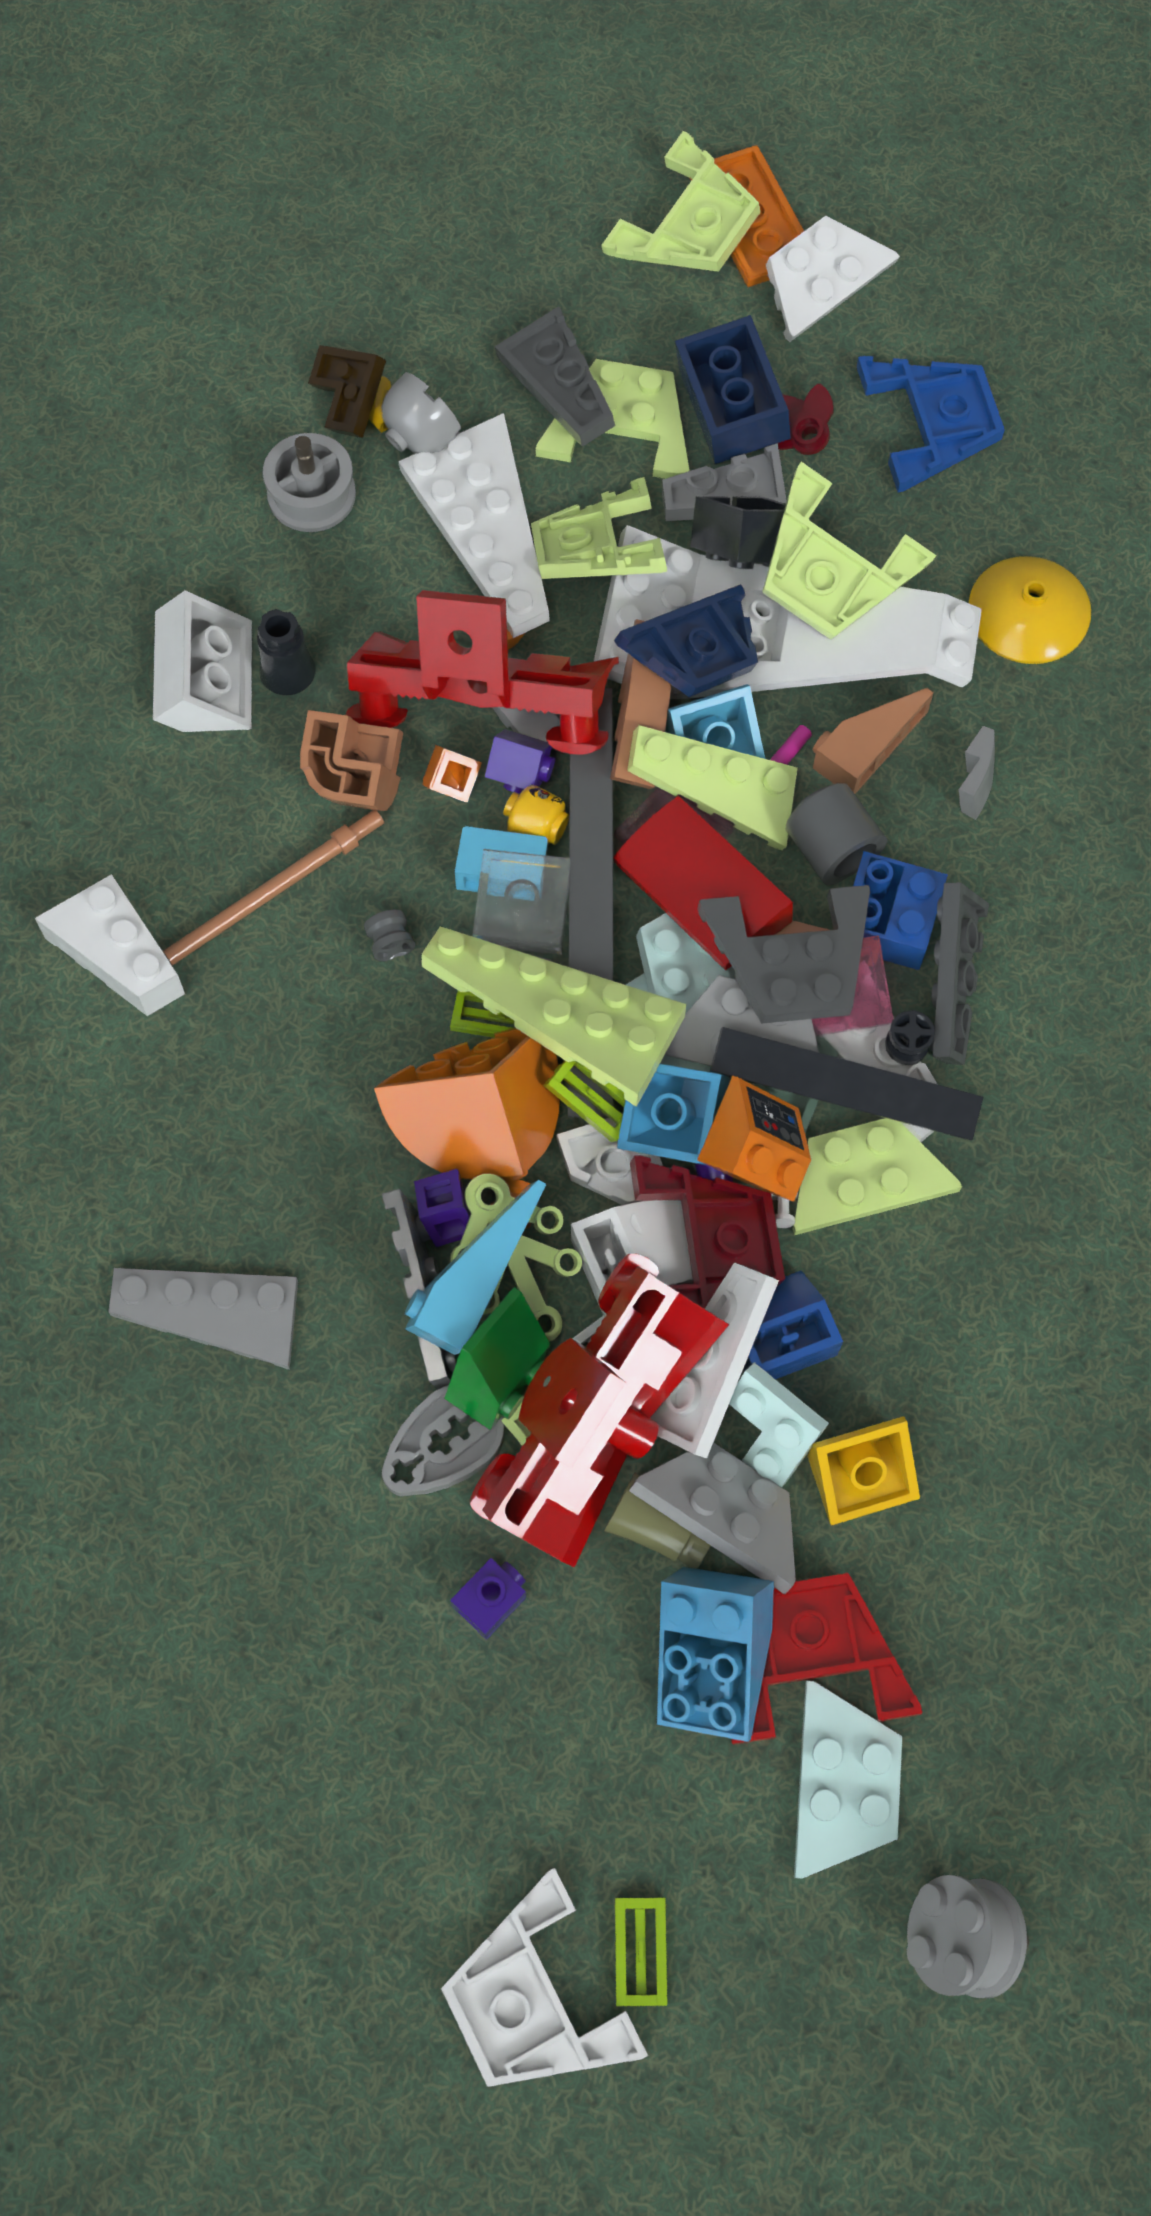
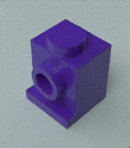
M458 1169L414 1181L419 1219L434 1245L438 1247L461 1240L471 1213L465 1204V1187L461 1181Z

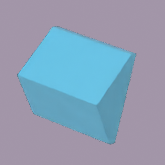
M748 684L668 709L666 733L765 759L751 688Z

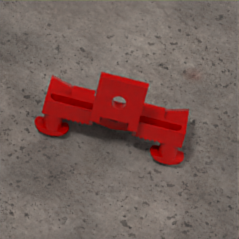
M422 590L416 596L419 641L410 640L407 643L381 631L374 632L347 662L349 690L358 691L359 703L347 709L345 715L350 716L359 724L394 728L404 722L408 710L407 708L398 707L397 695L399 694L402 698L407 695L410 699L415 696L418 700L422 697L431 700L441 697L480 708L504 707L510 709L517 708L519 711L525 708L527 712L533 709L536 713L541 710L544 714L548 711L560 714V726L552 727L546 732L545 738L551 747L564 753L580 755L593 753L601 749L607 743L609 737L607 731L598 730V709L603 701L609 673L614 665L619 664V657L574 666L570 665V657L531 653L527 660L508 658L506 598ZM455 630L464 631L470 636L473 643L471 648L462 647L455 641L453 635Z

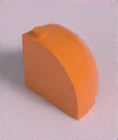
M516 1028L494 1033L495 1038L485 1040L477 1044L473 1049H469L468 1042H464L433 1054L434 1061L427 1062L416 1070L413 1065H409L374 1088L382 1114L401 1144L429 1167L442 1173L458 1169L461 1178L474 1179L482 1174H494L509 1182L525 1177L528 1174V1170L544 1154L551 1143L557 1125L560 1099L543 1086L548 1078L553 1076L555 1069L558 1067L557 1055Z

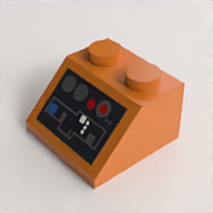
M732 1076L697 1161L759 1190L794 1202L811 1162L799 1108L739 1077Z

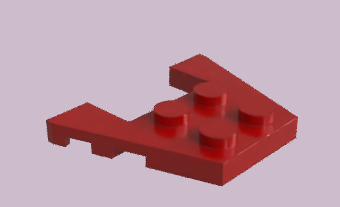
M849 1573L795 1581L792 1588L786 1594L774 1588L772 1633L752 1737L749 1742L776 1738L768 1686L868 1670L878 1722L923 1714L921 1704L910 1688L898 1662L892 1655ZM731 1739L733 1745L749 1743L746 1741Z

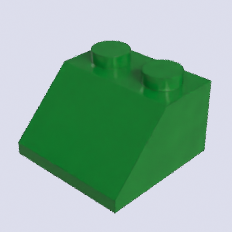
M513 1287L461 1348L444 1398L489 1430L494 1427L502 1416L508 1420L516 1412L524 1398L521 1392L527 1385H530L537 1370L544 1362L550 1347L548 1338L521 1291Z

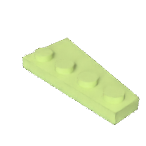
M640 725L633 731L627 771L674 796L680 794L697 803V808L710 815L713 813L720 815L735 823L734 828L748 835L753 833L767 840L768 846L779 850L787 847L788 833L785 828L792 811L797 767Z

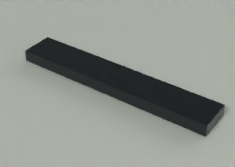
M722 1027L720 1030L710 1072L739 1077L747 1082L972 1141L984 1098L983 1096Z

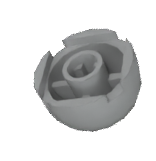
M407 372L392 385L384 397L382 418L389 429L385 436L400 452H403L406 448L415 454L420 452H438L460 433L458 432L461 429L460 424L440 397L434 400L425 392L429 388L428 385Z

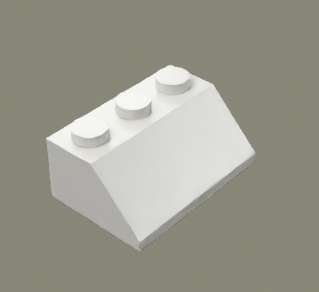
M183 591L155 611L153 720L182 732L251 729L252 620L188 591Z

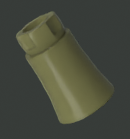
M634 1472L604 1532L631 1540L656 1551L674 1562L678 1558L680 1562L690 1568L698 1569L711 1545L629 1491L631 1486L640 1476Z

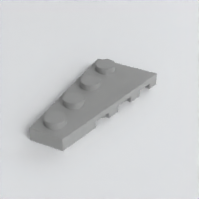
M114 1268L109 1314L119 1319L162 1332L176 1334L189 1338L192 1341L216 1346L245 1357L259 1359L290 1370L298 1279L297 1277Z

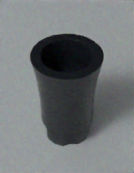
M278 609L268 611L261 617L262 621L258 627L257 634L260 651V679L264 686L273 693L279 695L300 693L312 683L316 672L315 663L305 644L302 628L291 612H282Z

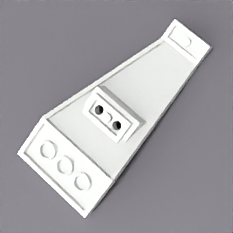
M627 525L620 534L618 547L653 540L658 537ZM660 538L667 572L612 575L594 661L619 657V664L613 666L608 679L622 684L628 653L614 642L620 631L632 627L636 619L647 621L741 584L746 595L741 604L744 617H750L752 627L751 640L757 651V665L747 674L691 697H688L671 685L670 699L707 697L746 684L750 686L751 692L923 673L963 688L972 680L982 609L944 593L900 587L831 640L762 593L769 567L754 563L753 569L733 568L729 566V561L705 558L706 555H700Z

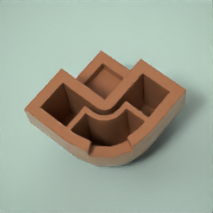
M308 710L300 751V769L304 771L309 785L318 795L326 800L344 806L387 811L394 801L400 782V777L396 775L403 732L395 728L359 724L347 715Z

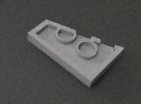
M778 443L765 447L764 453L747 458L745 454L732 457L731 464L716 469L704 466L663 479L662 496L665 521L693 520L696 496H726L731 498L730 505H732L733 496H762L786 503L787 499Z

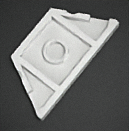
M824 216L770 256L765 265L769 280L775 288L774 299L777 311H782L786 326L784 331L785 338L789 342L793 341L896 263L900 257L898 253L830 217Z

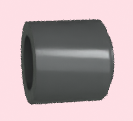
M836 783L811 793L797 805L788 818L785 828L825 885H835L857 873L863 851L880 855L886 847L888 840L846 783Z

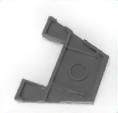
M869 885L830 888L827 900L834 930L747 937L739 896L699 900L698 914L703 923L707 922L715 936L714 942L721 954H725L736 972L734 977L761 1024L850 1015L854 1004L869 902Z

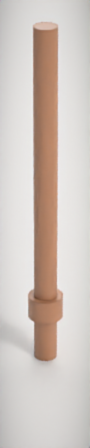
M373 810L349 827L344 824L330 834V840L162 952L173 966L341 852L346 855L358 847L359 840L384 824L381 815L376 810Z

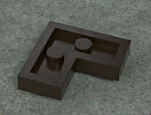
M319 345L308 384L315 388L335 392L324 426L326 429L343 435L363 438L387 360L376 354Z

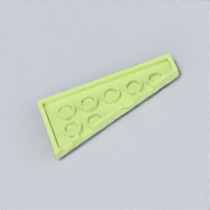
M441 926L422 953L423 968L460 992L470 991L482 999L483 1007L493 1014L497 1015L499 1012H502L513 1019L516 1029L565 1061L579 1062L592 1071L591 1078L604 1086L607 1083H611L624 1092L625 1100L636 1107L685 1018L686 1004Z

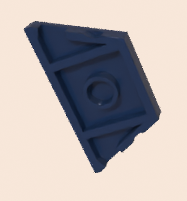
M741 584L619 632L614 640L618 647L688 697L747 674L758 663L756 648L751 640L752 627L750 617H744L741 601L746 595Z

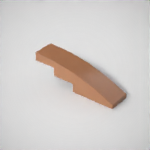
M636 619L633 626L645 621ZM629 654L626 659L618 702L621 703L614 737V741L618 742L610 779L652 789L655 785L627 771L633 731L640 725L665 732L671 684Z

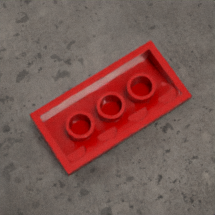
M679 796L675 797L649 818L613 857L614 863L725 971L732 967L726 955L721 954L714 942L715 936L707 922L703 923L697 909L699 900L739 896L747 937L775 935L792 923L793 902Z

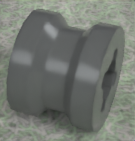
M396 909L386 910L375 914L365 922L364 929L366 935L373 939L374 942L372 952L376 960L383 962L391 960L394 957L409 954L415 948L412 934L406 932L405 929L407 919L403 911Z

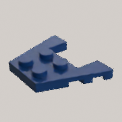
M872 356L858 357L857 370L865 395L906 389L925 447L890 453L888 465L897 492H903L1002 440L1005 429L982 365L932 361L931 366L909 365L907 359L893 358L892 363L873 362Z

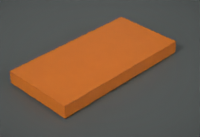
M758 145L714 158L715 164L725 174L729 173L760 205V214L731 253V257L747 287L769 281L765 265L769 257L804 232Z

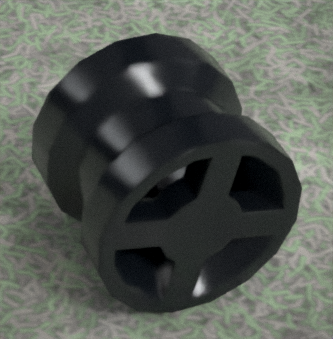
M911 1010L904 1011L894 1018L885 1040L886 1051L894 1061L904 1065H913L924 1059L935 1035L934 1025L929 1017L921 1012ZM904 1037L908 1041V1045L901 1038Z

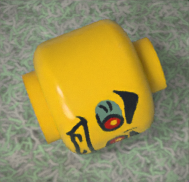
M535 785L526 787L520 794L513 792L503 811V815L508 817V832L544 836L548 839V845L550 843L556 845L559 842L570 819V815L565 812V802L560 797Z

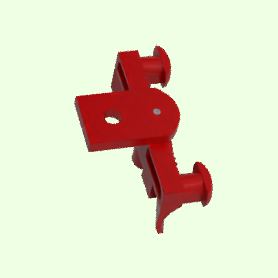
M637 1253L627 1254L606 1281L598 1299L599 1306L606 1313V1317L596 1329V1333L591 1336V1341L585 1347L569 1338L560 1344L537 1370L524 1396L518 1418L531 1432V1435L526 1438L525 1444L521 1446L520 1452L516 1456L499 1454L490 1463L470 1498L472 1509L480 1517L490 1520L574 1568L626 1456L629 1455L635 1459H640L652 1448L658 1435L659 1425L650 1417L729 1326L727 1322L656 1278L659 1274L658 1267L648 1257Z

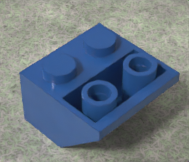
M863 851L853 886L869 885L870 895L863 938L878 942L880 949L878 959L916 970L920 969L937 915L938 900L942 897L944 883H946L948 874Z
M802 1270L785 1276V1280L776 1287L744 1365V1371L755 1362L776 1380L838 1355L843 1344L842 1337L825 1299Z

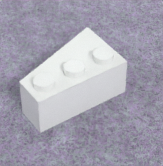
M112 874L35 918L46 940L59 947L72 957L75 962L88 969L145 1015L148 1016L185 994L178 974Z

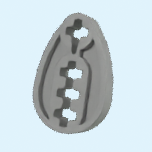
M449 1385L434 1391L414 1409L401 1425L390 1444L382 1468V1477L386 1487L398 1496L420 1495L449 1488L470 1478L488 1466L499 1453L504 1439V1423L501 1421L503 1417L499 1419L491 1430L475 1421L467 1428L469 1433L467 1439L463 1440L460 1436H456L450 1440V1453L444 1455L440 1450L431 1453L429 1451L433 1446L431 1437L434 1434L438 1433L440 1437L444 1438L452 1431L450 1425L452 1420L456 1419L459 1423H464L470 1417L444 1399ZM420 1458H424L411 1472L414 1479L412 1483L407 1485L403 1480L397 1483L391 1480L396 1475L394 1466L400 1462L403 1466L407 1467L414 1464Z

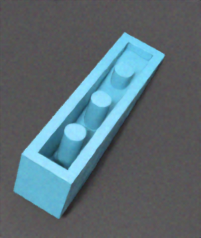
M537 1180L528 1185L426 1286L424 1292L419 1289L416 1290L405 1310V1315L411 1317L405 1328L407 1331L454 1355L460 1353L461 1348L473 1335L542 1195L546 1183Z

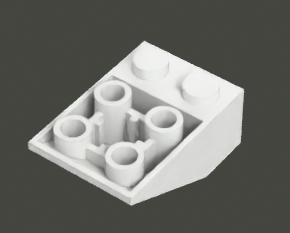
M680 1200L630 1203L610 1208L571 1224V1242L582 1258L583 1270L597 1302L609 1276L627 1254L637 1253L648 1257L658 1267L659 1274L656 1278L667 1285L693 1284L682 1203ZM600 1308L602 1314L606 1317V1313Z

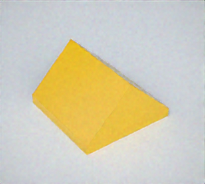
M904 1416L813 1443L807 1455L831 1526L920 1499L908 1423Z

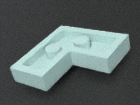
M755 1362L744 1372L738 1381L729 1405L762 1431L742 1461L756 1470L759 1475L768 1478L780 1487H783L812 1448L813 1443L818 1440L829 1424Z

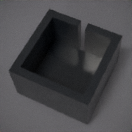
M696 496L690 547L705 551V558L729 561V566L733 568L753 569L754 562H763V566L769 567L786 503L762 496H733L732 505H730L731 498L726 496Z

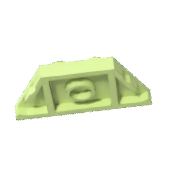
M884 1118L809 1138L807 1142L811 1162L799 1188L793 1232L794 1235L960 1192L962 1186L960 1181L901 1122Z

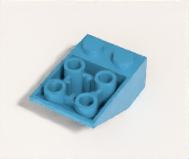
M688 1567L681 1568L661 1581L657 1725L746 1742L751 1740L772 1633L774 1581Z

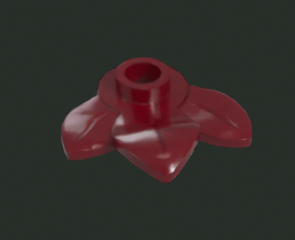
M818 383L810 390L804 401L782 394L789 410L791 439L779 442L778 449L794 448L797 452L804 455H813L823 450L830 439V430L827 423L834 412L833 400L828 390ZM808 434H817L810 440H804V437Z

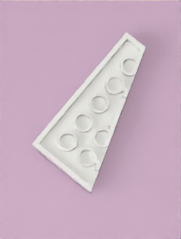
M504 413L459 433L446 447L438 452H420L398 461L400 471L484 596L506 598L507 630L513 638L550 621L548 605Z

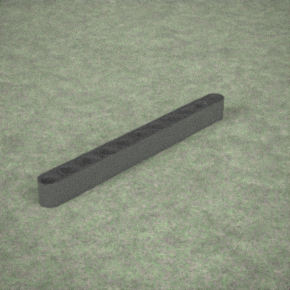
M605 688L603 701L598 709V730L609 733L607 743L593 753L583 755L570 754L569 967L613 981L612 780L610 779L612 771V688ZM575 1066L571 1068L570 1071L613 1106V1098L578 1068ZM568 1084V1090L599 1116L608 1117ZM568 1107V1117H580Z

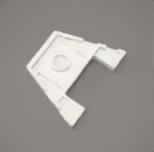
M555 1868L543 1876L527 1896L441 1988L487 2087L641 2060L648 2056L626 2011L578 2037L530 1940L531 1935L576 1911Z

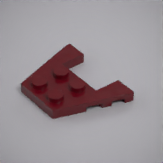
M640 1155L632 1158L630 1169L635 1201L680 1200L682 1203L693 1284L669 1285L670 1287L705 1309L734 1262L779 1280L777 1286L785 1280L771 1193L717 1177L712 1181L690 1174L689 1169L676 1165L668 1168L650 1163L651 1158Z

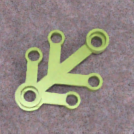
M482 1174L472 1179L467 1185L464 1200L471 1215L460 1244L451 1253V1262L462 1249H465L486 1228L488 1223L490 1224L515 1199V1197L510 1195L506 1182L499 1176ZM489 1188L495 1192L496 1200L493 1205H486L481 1200L483 1189ZM536 1206L528 1222L534 1224L535 1229L539 1233L549 1235L561 1229L563 1215L556 1207L546 1206L540 1208ZM544 1212H550L555 1217V1225L552 1229L545 1228L541 1223V1217ZM521 1235L507 1266L517 1289L522 1292L537 1321L542 1315H547L551 1319L552 1327L545 1333L550 1342L560 1334L562 1318L555 1308L546 1306L525 1257L552 1267L558 1275L563 1277L577 1274L582 1267V1258L574 1249L558 1250ZM564 1254L570 1255L574 1260V1266L570 1271H565L560 1266V1258ZM503 1274L491 1297L492 1303L489 1308L485 1309L483 1314L492 1313L499 1305L500 1299L497 1290Z

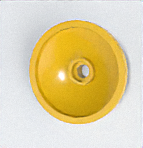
M1013 557L992 565L974 583L968 602L982 609L978 638L996 654L1019 663L1041 664L1052 662L1068 655L1082 642L1091 621L1090 600L1080 581L1061 565L1039 557ZM1030 593L1036 594L1039 597H1033L1030 595Z

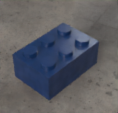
M751 315L675 341L679 371L715 464L791 439L789 410Z

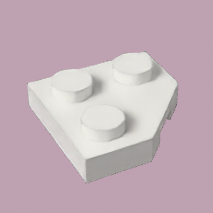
M610 1118L604 1119L611 1126L615 1127L616 1123ZM590 1124L557 1134V1142L570 1180L621 1205L640 1202L635 1201L630 1169V1162L634 1156L641 1155L651 1158L650 1163L663 1166L660 1156L617 1149L618 1141L610 1142Z

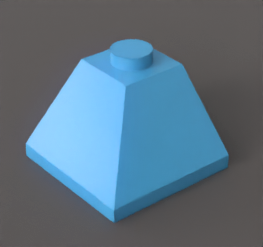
M659 1064L637 1107L627 1100L625 1101L617 1149L703 1164L697 1161L731 1081V1077Z

